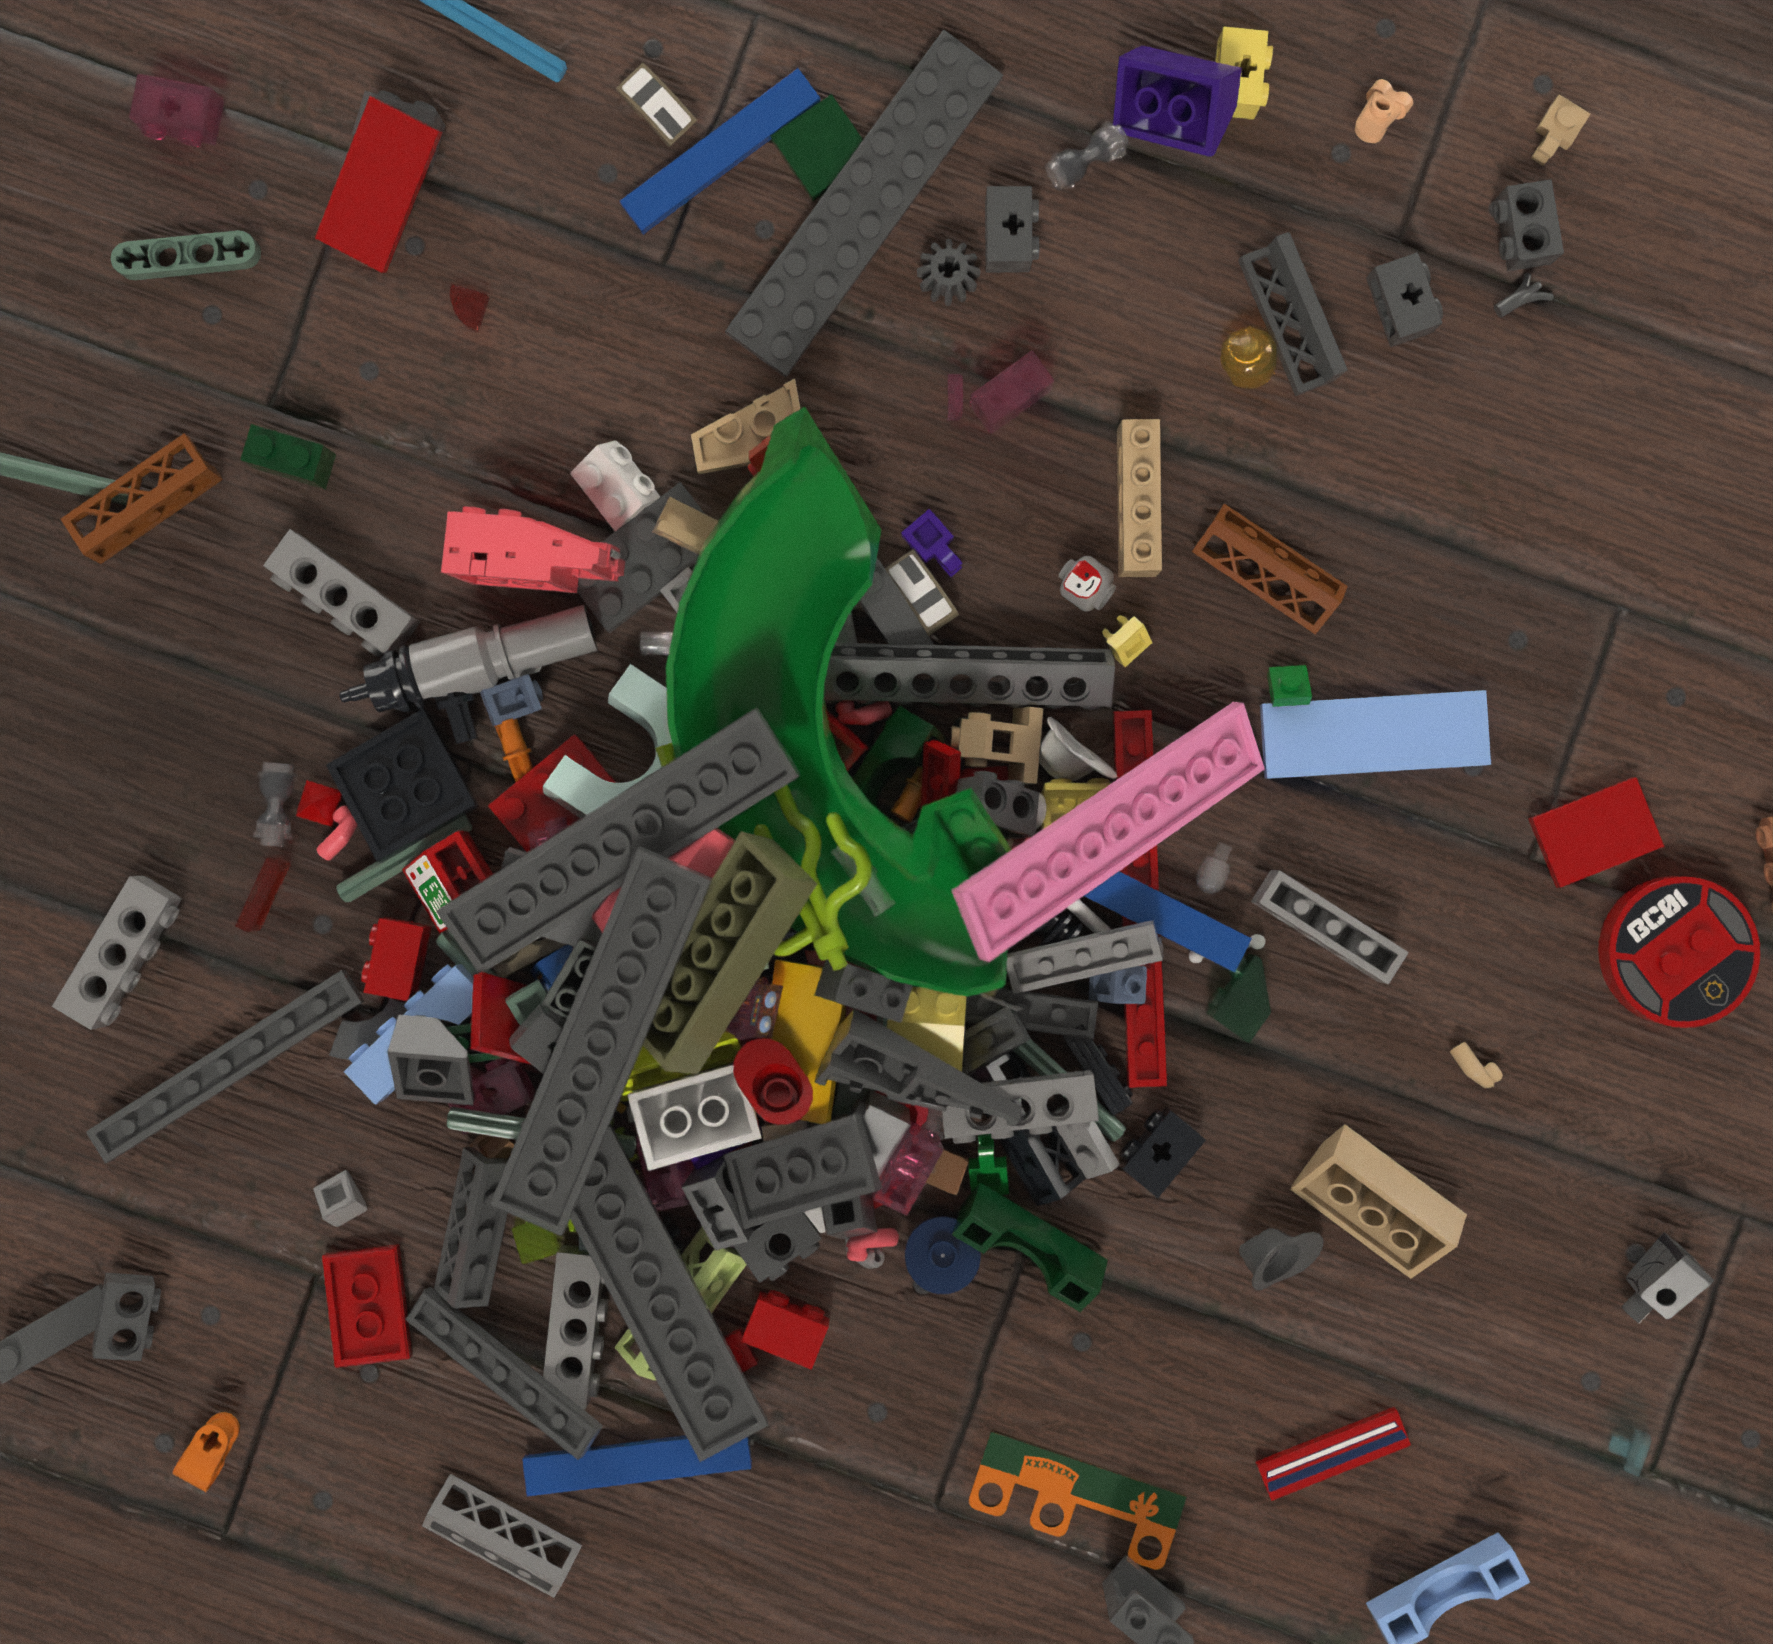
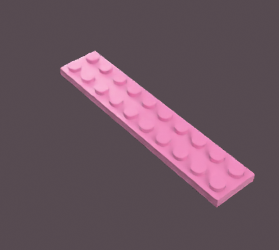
M1232 702L953 889V895L979 959L990 962L1265 770L1244 703Z

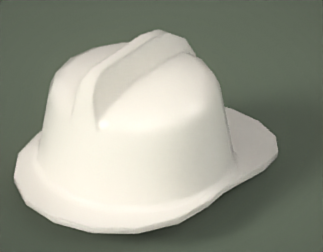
M1052 717L1047 718L1051 729L1041 740L1039 763L1055 779L1066 778L1077 781L1096 770L1106 777L1117 778L1116 772L1104 760L1078 742L1058 721Z

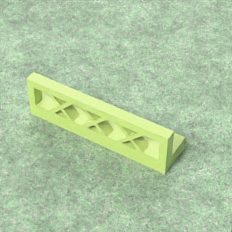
M701 1227L681 1257L712 1313L747 1264L738 1251L731 1247L716 1251L714 1249L706 1262L699 1263L700 1251L706 1242L712 1246L703 1227ZM628 1328L614 1348L637 1375L657 1381L642 1352L640 1351L638 1356H636L630 1349L635 1339Z

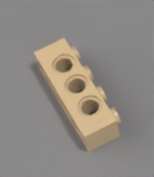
M1124 419L1117 428L1119 577H1156L1162 571L1160 419Z

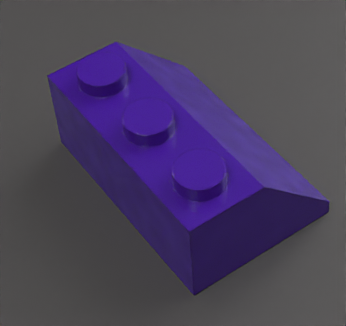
M1141 45L1119 56L1112 132L1211 157L1215 154L1236 110L1242 68Z

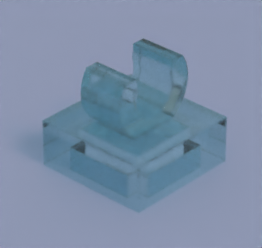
M1635 1429L1631 1440L1612 1432L1608 1451L1625 1457L1623 1470L1639 1477L1652 1442L1651 1436Z

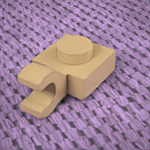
M1559 94L1535 130L1544 138L1531 159L1544 166L1559 146L1567 150L1579 134L1590 113Z

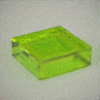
M526 1222L511 1228L522 1265L555 1255L560 1249L555 1233L533 1223Z

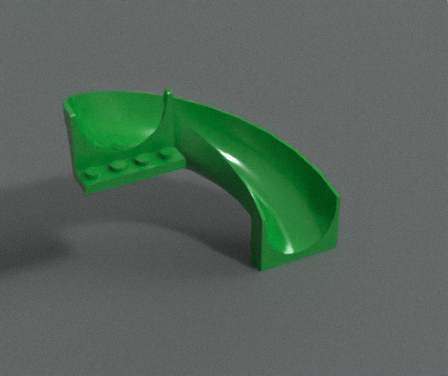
M806 407L773 426L762 469L738 493L705 540L679 602L666 664L667 724L675 757L677 758L757 707L801 773L799 777L787 785L801 814L813 821L819 830L822 843L820 857L816 866V874L826 898L838 887L851 880L855 876L857 869L854 859L840 850L826 822L829 813L836 812L842 817L851 838L864 846L870 855L873 867L868 885L859 894L847 900L838 911V924L849 946L843 952L846 961L896 982L948 994L972 996L1003 987L1006 983L1007 950L990 962L979 959L952 890L1012 849L972 788L923 806L915 834L903 830L872 805L851 779L838 754L829 727L824 698V682L831 652L850 612L873 583L882 529ZM774 792L717 827L736 840L741 832L754 835V828L759 824H764L768 827L773 840L801 867L806 848L805 837L800 831L789 824ZM798 914L791 925L798 932L806 928L800 914Z

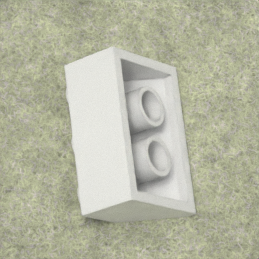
M733 1062L701 1071L698 1074H690L634 1090L627 1095L648 1171L762 1138L757 1114L738 1087L733 1075Z

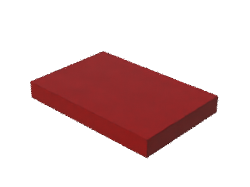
M1637 777L1628 778L1528 818L1556 888L1564 887L1664 847Z
M400 1244L331 1252L322 1255L335 1368L410 1359L413 1354L409 1322L406 1321L408 1311Z

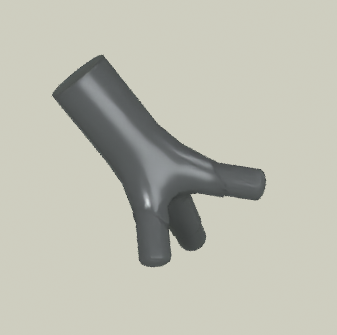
M1525 273L1519 288L1505 299L1496 303L1494 310L1502 318L1526 303L1537 300L1552 301L1554 295L1537 291L1542 288L1540 282L1530 286L1532 275Z

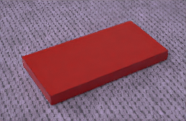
M369 96L315 239L381 273H387L443 132L376 97Z

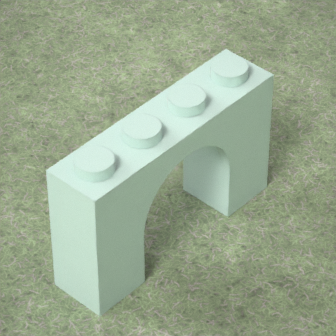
M630 664L609 693L608 703L640 724L650 734L655 748L672 743L667 724L666 687ZM656 752L652 766L644 775L630 782L613 783L597 777L565 755L544 783L543 794L579 818H582L654 773L662 766Z

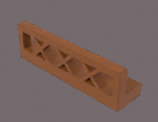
M183 433L60 520L82 554L102 564L223 479L216 468L204 460L190 437ZM185 448L193 462L181 470L171 469L174 455ZM150 472L160 473L157 487L151 491L140 490L142 479ZM119 493L129 495L125 509L119 513L109 512L113 497ZM87 515L98 516L95 530L83 536L76 523Z
M1223 504L1210 526L1192 550L1194 554L1315 635L1341 604L1348 588L1347 585L1226 504ZM1214 534L1227 543L1229 553L1216 554L1205 545ZM1238 560H1253L1258 564L1260 574L1247 575L1241 571ZM1283 580L1289 584L1291 595H1277L1271 590L1270 581ZM1314 601L1325 609L1315 620L1302 611L1301 602Z

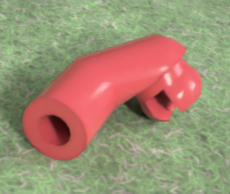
M347 805L341 806L333 813V820L339 825L316 849L319 856L325 860H332L348 844L358 826Z
M877 1228L878 1232L850 1237L846 1243V1247H848L847 1258L850 1261H865L868 1255L867 1248L894 1247L898 1243L899 1234L894 1228Z

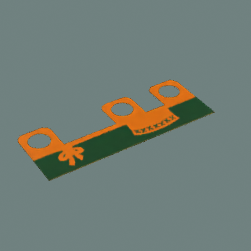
M991 1432L969 1497V1504L975 1510L993 1516H1001L1006 1512L1016 1483L1039 1491L1030 1517V1524L1035 1530L1056 1537L1065 1535L1076 1504L1136 1523L1137 1525L1128 1550V1557L1137 1564L1157 1570L1165 1565L1187 1497ZM986 1483H995L1002 1489L1003 1498L994 1507L985 1506L979 1499V1490ZM1048 1503L1059 1505L1064 1512L1063 1521L1056 1527H1047L1040 1520V1511ZM1154 1536L1160 1541L1162 1550L1156 1559L1146 1560L1139 1555L1137 1547L1143 1537Z

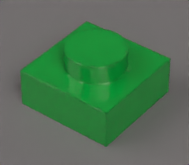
M1306 665L1269 667L1267 679L1272 707L1310 705L1312 693Z

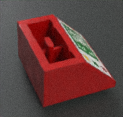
M468 831L453 833L426 849L402 869L440 934L448 928L436 911L493 874Z

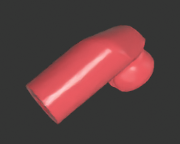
M843 700L835 705V711L838 714L837 719L844 725H870L892 715V708L888 701H878L858 709L855 708V703L851 700Z

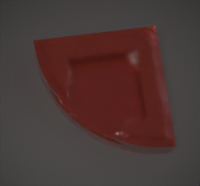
M451 283L450 300L455 314L466 327L479 333L489 296L485 293Z

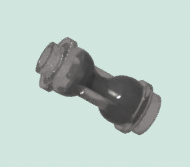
M1107 121L1093 133L1089 145L1085 149H1066L1060 154H1053L1051 161L1045 164V170L1054 187L1058 191L1064 188L1071 189L1075 186V183L1085 176L1089 164L1093 161L1110 162L1125 156V146L1128 145L1126 133L1119 124L1114 126L1111 122Z
M263 762L262 772L258 771V777H261L259 788L267 800V808L256 822L257 832L253 831V837L261 838L260 845L284 847V839L292 840L293 834H290L291 822L283 810L285 800L294 790V780H297V774H293L294 765Z

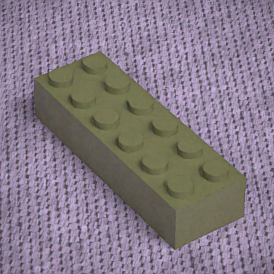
M741 832L713 877L643 1045L664 1071L692 1074L700 1072L817 886V883L773 839Z

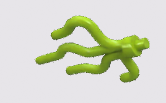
M786 784L776 790L774 794L789 824L800 831L805 837L806 848L801 868L817 883V886L809 897L811 902L807 900L799 913L803 918L806 928L781 941L774 955L787 956L813 942L819 959H828L834 971L839 970L848 964L843 952L849 946L838 924V911L847 900L859 894L868 885L872 876L873 866L871 858L865 847L851 838L842 817L836 812L829 813L826 822L840 850L854 859L857 869L855 876L851 880L838 887L826 898L816 874V866L820 857L822 843L819 830L813 821L801 814ZM759 824L754 828V835L773 839L766 825Z

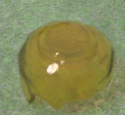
M1250 326L1232 332L1223 342L1220 356L1221 367L1229 375L1233 385L1240 388L1254 389L1265 385L1275 374L1278 350L1274 340L1266 331Z

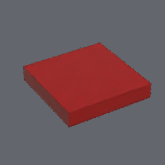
M485 972L473 975L470 1049L530 1064L510 1046L509 1038L520 1025L505 1002V998L527 985Z

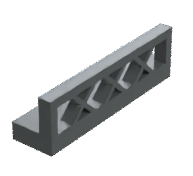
M1290 232L1276 236L1267 247L1241 256L1238 262L1295 396L1337 380L1348 369ZM1268 258L1273 270L1270 281L1256 274L1252 265L1253 262ZM1271 291L1285 298L1287 308L1284 315L1271 309L1268 303ZM1286 326L1299 331L1302 340L1298 349L1285 343L1282 334ZM1300 360L1312 364L1318 378L1303 384L1297 371Z
M463 1147L434 1290L453 1308L488 1306L508 1213L490 1205L509 1158H487L474 1147ZM474 1165H476V1167H475V1172H474V1177H473L472 1171H473ZM450 1277L452 1278L451 1286H449Z

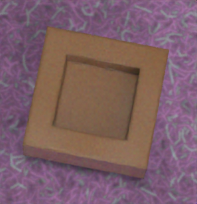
M480 1134L470 1144V1147H474L487 1158H509L516 1141L514 1139Z

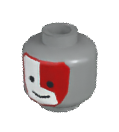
M1083 556L1077 561L1070 559L1058 576L1063 580L1060 586L1061 595L1084 612L1091 611L1094 608L1097 610L1102 609L1116 589V586L1113 584V572L1091 556Z

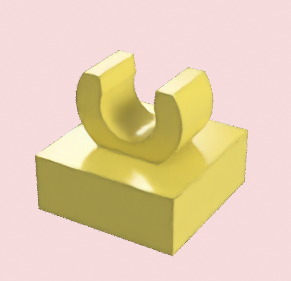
M1124 616L1117 617L1121 628L1115 634H1111L1106 628L1102 631L1115 659L1124 667L1130 664L1153 643L1144 624L1135 616L1129 621Z

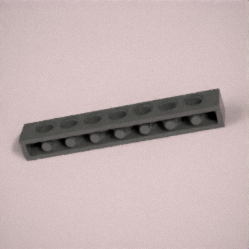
M835 643L824 682L825 703H835L839 700L857 701L861 704H872L876 701H893L899 705H909L914 702H931L937 706H946L951 703H968L975 707H983L988 704H1006L1013 708H1020L1026 705H1043L1052 709L1063 706H1081L1082 708L1093 710L1101 706L1111 707L1115 663L1112 649ZM852 672L856 676L848 679L843 678L839 674ZM886 672L894 675V677L881 679L877 675ZM922 673L932 676L927 680L915 678L916 675ZM959 674H964L969 677L964 681H956L953 679L954 676ZM997 675L1007 677L1005 680L1001 682H994L990 680L992 677ZM1034 676H1041L1044 678L1041 682L1031 683L1028 681L1030 678ZM1072 677H1079V678H1081V680H1080L1078 683H1075V684L1066 683V681H1067L1069 678H1072Z

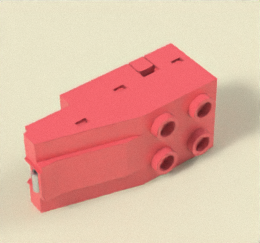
M464 506L462 512L448 511L441 573L472 585L577 593L579 578L618 582V578L624 576L625 560L620 558V549L612 544L592 542L545 522L521 517L522 513L515 510L499 509L498 515L486 514L485 509Z

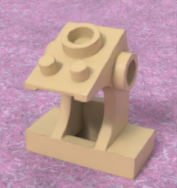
M1035 707L1013 709L1012 724L991 721V714L970 712L968 713V719H961L959 727L952 726L950 747L961 752V760H964V766L987 768V761L1007 763L1008 780H1017L1025 784H1037L1043 709ZM993 731L1011 734L1009 754L992 752Z

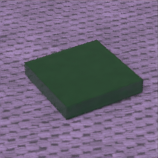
M832 94L770 136L772 143L812 201L827 191L863 141Z

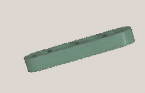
M239 230L127 241L118 244L111 253L113 268L129 280L243 270L252 268L261 258V248L257 241L250 234ZM243 242L249 247V250H245L243 257L240 258L235 252L230 250L240 249V243ZM205 244L213 246L214 255L212 259L205 263H199L196 259L197 249ZM221 244L230 252H224ZM173 248L177 253L175 262L171 266H161L159 263L160 253L164 249ZM132 253L138 259H149L151 268L144 260L132 262L131 269L123 263L130 259V254Z

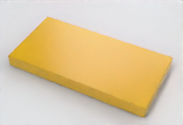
M778 959L775 960L771 991L776 993L777 999L774 1006L769 1008L768 1016L771 1018V1026L765 1033V1038L782 1043L790 1051L813 1087V1102L809 1111L800 1120L825 1124L831 1122L836 1081L828 1080L824 1086L815 1083V1077L838 1027L845 1020L846 1005L814 996L823 966Z

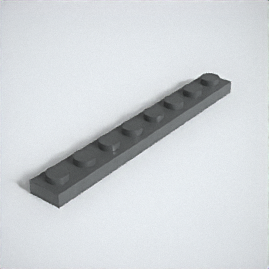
M341 970L87 1130L86 1133L105 1164L109 1163L365 1002L346 970Z

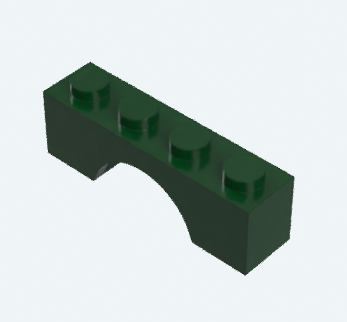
M899 706L895 713L885 721L882 733L875 744L867 749L863 756L862 764L851 779L870 803L877 808L879 795L883 787L894 775L906 769L923 768L924 743L934 739L944 743L947 737L933 725Z
M981 1182L962 1203L952 1232L954 1237L983 1254L997 1246H1008L1023 1252L1040 1268L1046 1280L1048 1293L1079 1312L1100 1293L1108 1259Z

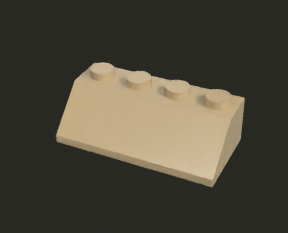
M1343 1125L1321 1144L1290 1188L1291 1191L1410 1279L1458 1246L1467 1216L1466 1213L1347 1125Z

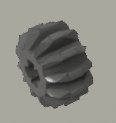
M951 239L946 240L945 249H941L935 242L931 244L932 255L922 253L920 262L924 266L917 268V277L924 279L920 284L921 291L927 292L932 290L930 300L936 302L941 295L945 296L944 302L946 306L951 305L952 296L954 295L960 302L966 301L965 290L975 292L977 283L973 279L980 277L981 272L980 268L973 266L977 261L976 254L970 253L965 255L967 248L965 243H961L957 249H952L953 243ZM946 267L953 268V278L944 277V269Z

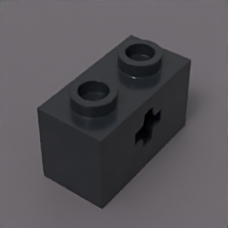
M1167 1106L1162 1111L1155 1110L1148 1117L1143 1125L1146 1128L1145 1132L1138 1140L1132 1138L1119 1155L1122 1157L1119 1162L1121 1168L1157 1198L1160 1197L1206 1141L1204 1137ZM1153 1144L1163 1145L1166 1153L1163 1156L1158 1153L1155 1154L1151 1148Z

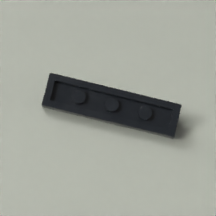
M1013 1050L970 1075L971 1078L980 1083L1006 1080L999 1066L1007 1061L1014 1072L1013 1079L1031 1076L1019 1055ZM1021 1098L1012 1101L1013 1103L1022 1107ZM1023 1108L1021 1109L1020 1117L1026 1114ZM1052 1126V1132L1048 1133L1051 1138L1050 1148L1044 1147L1040 1140V1134H1029V1129L1016 1130L1013 1137L999 1139L1036 1206L1062 1199L1086 1179L1056 1126ZM1059 1161L1065 1163L1072 1175L1066 1182L1063 1181L1058 1172Z

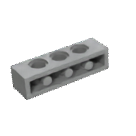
M289 529L263 565L274 573L270 578L274 583L288 592L295 588L304 595L300 600L303 604L318 614L324 609L334 617L330 622L332 625L349 636L353 631L364 639L361 645L379 658L383 653L385 654L390 650H395L398 653L400 646L406 643L420 624V621L291 529ZM315 566L317 569L316 579L310 584H305L303 579L305 571L309 567ZM345 588L347 590L345 603L335 606L333 601L334 594L337 590ZM370 610H376L378 614L377 623L371 628H366L363 623L365 614Z
M1270 870L1251 900L1258 907L1377 982L1389 985L1409 953L1280 870Z
M129 876L52 1007L90 1030L111 1025L121 1012L122 1007L119 1004L124 995L131 992L141 978V974L138 972L145 960H150L160 946L158 938L164 928H169L178 917L179 909L177 907L182 898L146 876ZM139 912L146 919V924L142 931L135 925V917ZM119 945H122L126 950V959L123 963L119 962L116 958V949ZM100 977L107 984V990L104 995H101L96 987L97 980Z
M1090 1070L981 1083L1010 1101L1021 1098L1029 1103L1028 1112L1020 1117V1121L1015 1126L1007 1125L1006 1119L990 1115L985 1121H975L970 1117L969 1110L948 1106L946 1112L942 1111L945 1139L953 1138V1143L976 1141V1135L990 1133L992 1139L1010 1138L1014 1136V1131L1029 1129V1134L1033 1135L1052 1132V1126L1067 1125L1068 1130H1081L1090 1128V1122L1099 1121L1094 1074ZM1054 1094H1062L1067 1098L1065 1109L1058 1113L1050 1112L1046 1107L1047 1100Z
M562 1245L556 1255L543 1377L582 1409H586L591 1397H597L599 1391L600 1374H594L595 1360H601L603 1354L604 1337L598 1336L599 1323L606 1321L608 1299L602 1298L605 1283L586 1247ZM576 1281L586 1282L590 1286L591 1295L587 1297L579 1296L574 1291L573 1283ZM569 1320H582L587 1327V1332L584 1334L574 1333L569 1326ZM565 1358H578L582 1363L583 1370L571 1371L565 1364Z

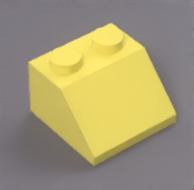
M912 987L901 1023L887 1019V1028L962 1072L966 996L948 994L922 987Z

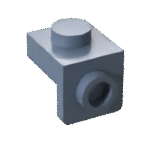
M529 674L480 692L493 727L502 724V721L512 718L516 719L541 710L540 702L543 701V694L536 680L531 681Z

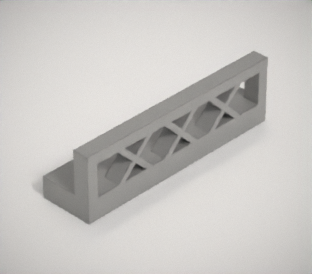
M1154 920L1008 953L1007 972L1013 993L1016 994L1162 961L1164 947L1161 937L1157 935Z
M452 1474L447 1478L422 1525L426 1529L553 1598L561 1588L582 1547L581 1544ZM453 1488L466 1496L469 1508L454 1511L442 1503L450 1489ZM474 1500L481 1504L475 1506ZM492 1509L499 1514L502 1526L493 1529L483 1527L480 1524L477 1512ZM471 1515L472 1520H470L469 1518H467V1517H465V1516ZM507 1518L514 1522L508 1524ZM520 1527L527 1528L532 1532L535 1544L523 1548L516 1545L510 1530ZM504 1533L505 1538L502 1537V1536H500V1535H498V1534ZM540 1536L543 1537V1538H545V1539H547V1540H546V1541H541ZM558 1545L570 1552L562 1569L547 1561L544 1548ZM537 1551V1552H538V1556L535 1555V1554H533V1553H531V1552Z

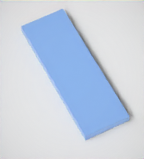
M1486 690L1311 701L1310 705L1272 707V703L1260 705L1265 779L1491 765Z

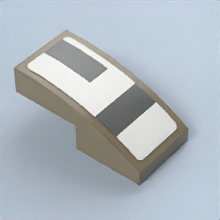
M641 63L615 89L640 119H645L668 147L697 121L674 93L644 63Z
M914 549L885 568L928 636L959 615L950 599Z

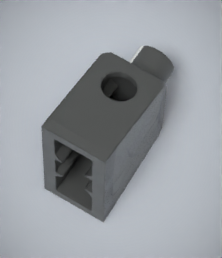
M1664 1232L1627 1274L1626 1280L1636 1292L1621 1307L1637 1323H1640L1653 1309L1665 1319H1671L1715 1280L1690 1253Z

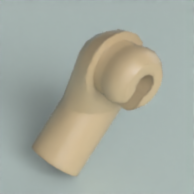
M1466 1042L1461 1043L1450 1051L1465 1075L1483 1088L1494 1087V1083L1502 1079L1503 1074L1499 1067L1493 1062L1483 1067Z

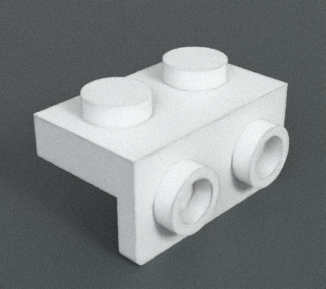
M617 441L597 445L570 473L615 532L637 516L645 507L650 506L660 498L652 480L639 470L633 462L630 452Z

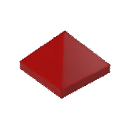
M306 780L296 816L333 827V813L339 808L342 798L340 791Z

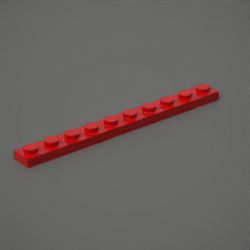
M1152 710L1115 711L1112 713L1114 765L1117 774L1115 781L1153 756ZM1156 845L1121 869L1120 872L1159 891ZM1121 915V927L1137 924ZM1162 961L1140 965L1147 968L1145 1003L1124 1004L1127 1086L1129 1088L1167 1086Z

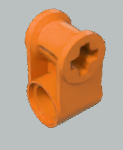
M219 1412L213 1415L196 1432L172 1474L207 1492L218 1477L228 1453L239 1436L240 1424L237 1418L227 1412Z

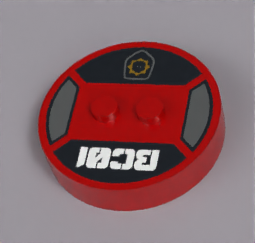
M1660 877L1633 887L1613 905L1600 933L1598 947L1599 963L1608 988L1627 1010L1653 1023L1679 1028L1704 1026L1724 1018L1746 998L1755 982L1759 969L1760 941L1755 923L1745 906L1722 886L1695 877Z

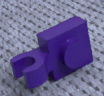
M930 509L901 532V537L914 549L925 564L935 557L949 577L954 576L962 569V562L947 546L954 540V536Z

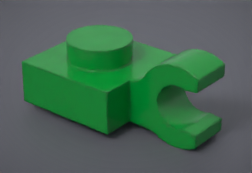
M991 1133L978 1135L979 1158H969L971 1193L981 1182L1001 1195L1009 1194L1006 1157H995L994 1139L991 1138Z

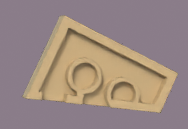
M795 379L783 385L784 387L767 396L763 395L754 400L752 404L736 413H730L691 434L698 474L751 464L748 452L771 435L775 424L800 410Z

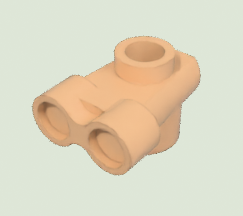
M1384 79L1377 80L1366 94L1368 102L1356 121L1355 133L1361 140L1368 143L1381 141L1388 126L1395 119L1404 118L1413 106L1412 97L1406 92L1394 91L1391 84Z

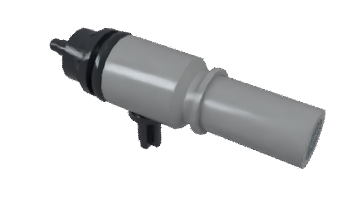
M585 605L502 627L499 623L494 624L493 630L487 632L475 626L410 644L409 648L405 645L400 646L399 655L395 650L387 651L379 661L364 665L365 683L340 691L339 697L344 703L370 697L375 709L379 713L391 709L406 713L413 711L414 703L418 709L422 710L426 706L427 699L435 697L438 710L446 708L456 744L478 738L468 706V701L475 700L473 694L479 693L484 689L493 688L497 685L500 678L507 676L509 680H513L526 674L540 672L542 666L598 651L597 641Z

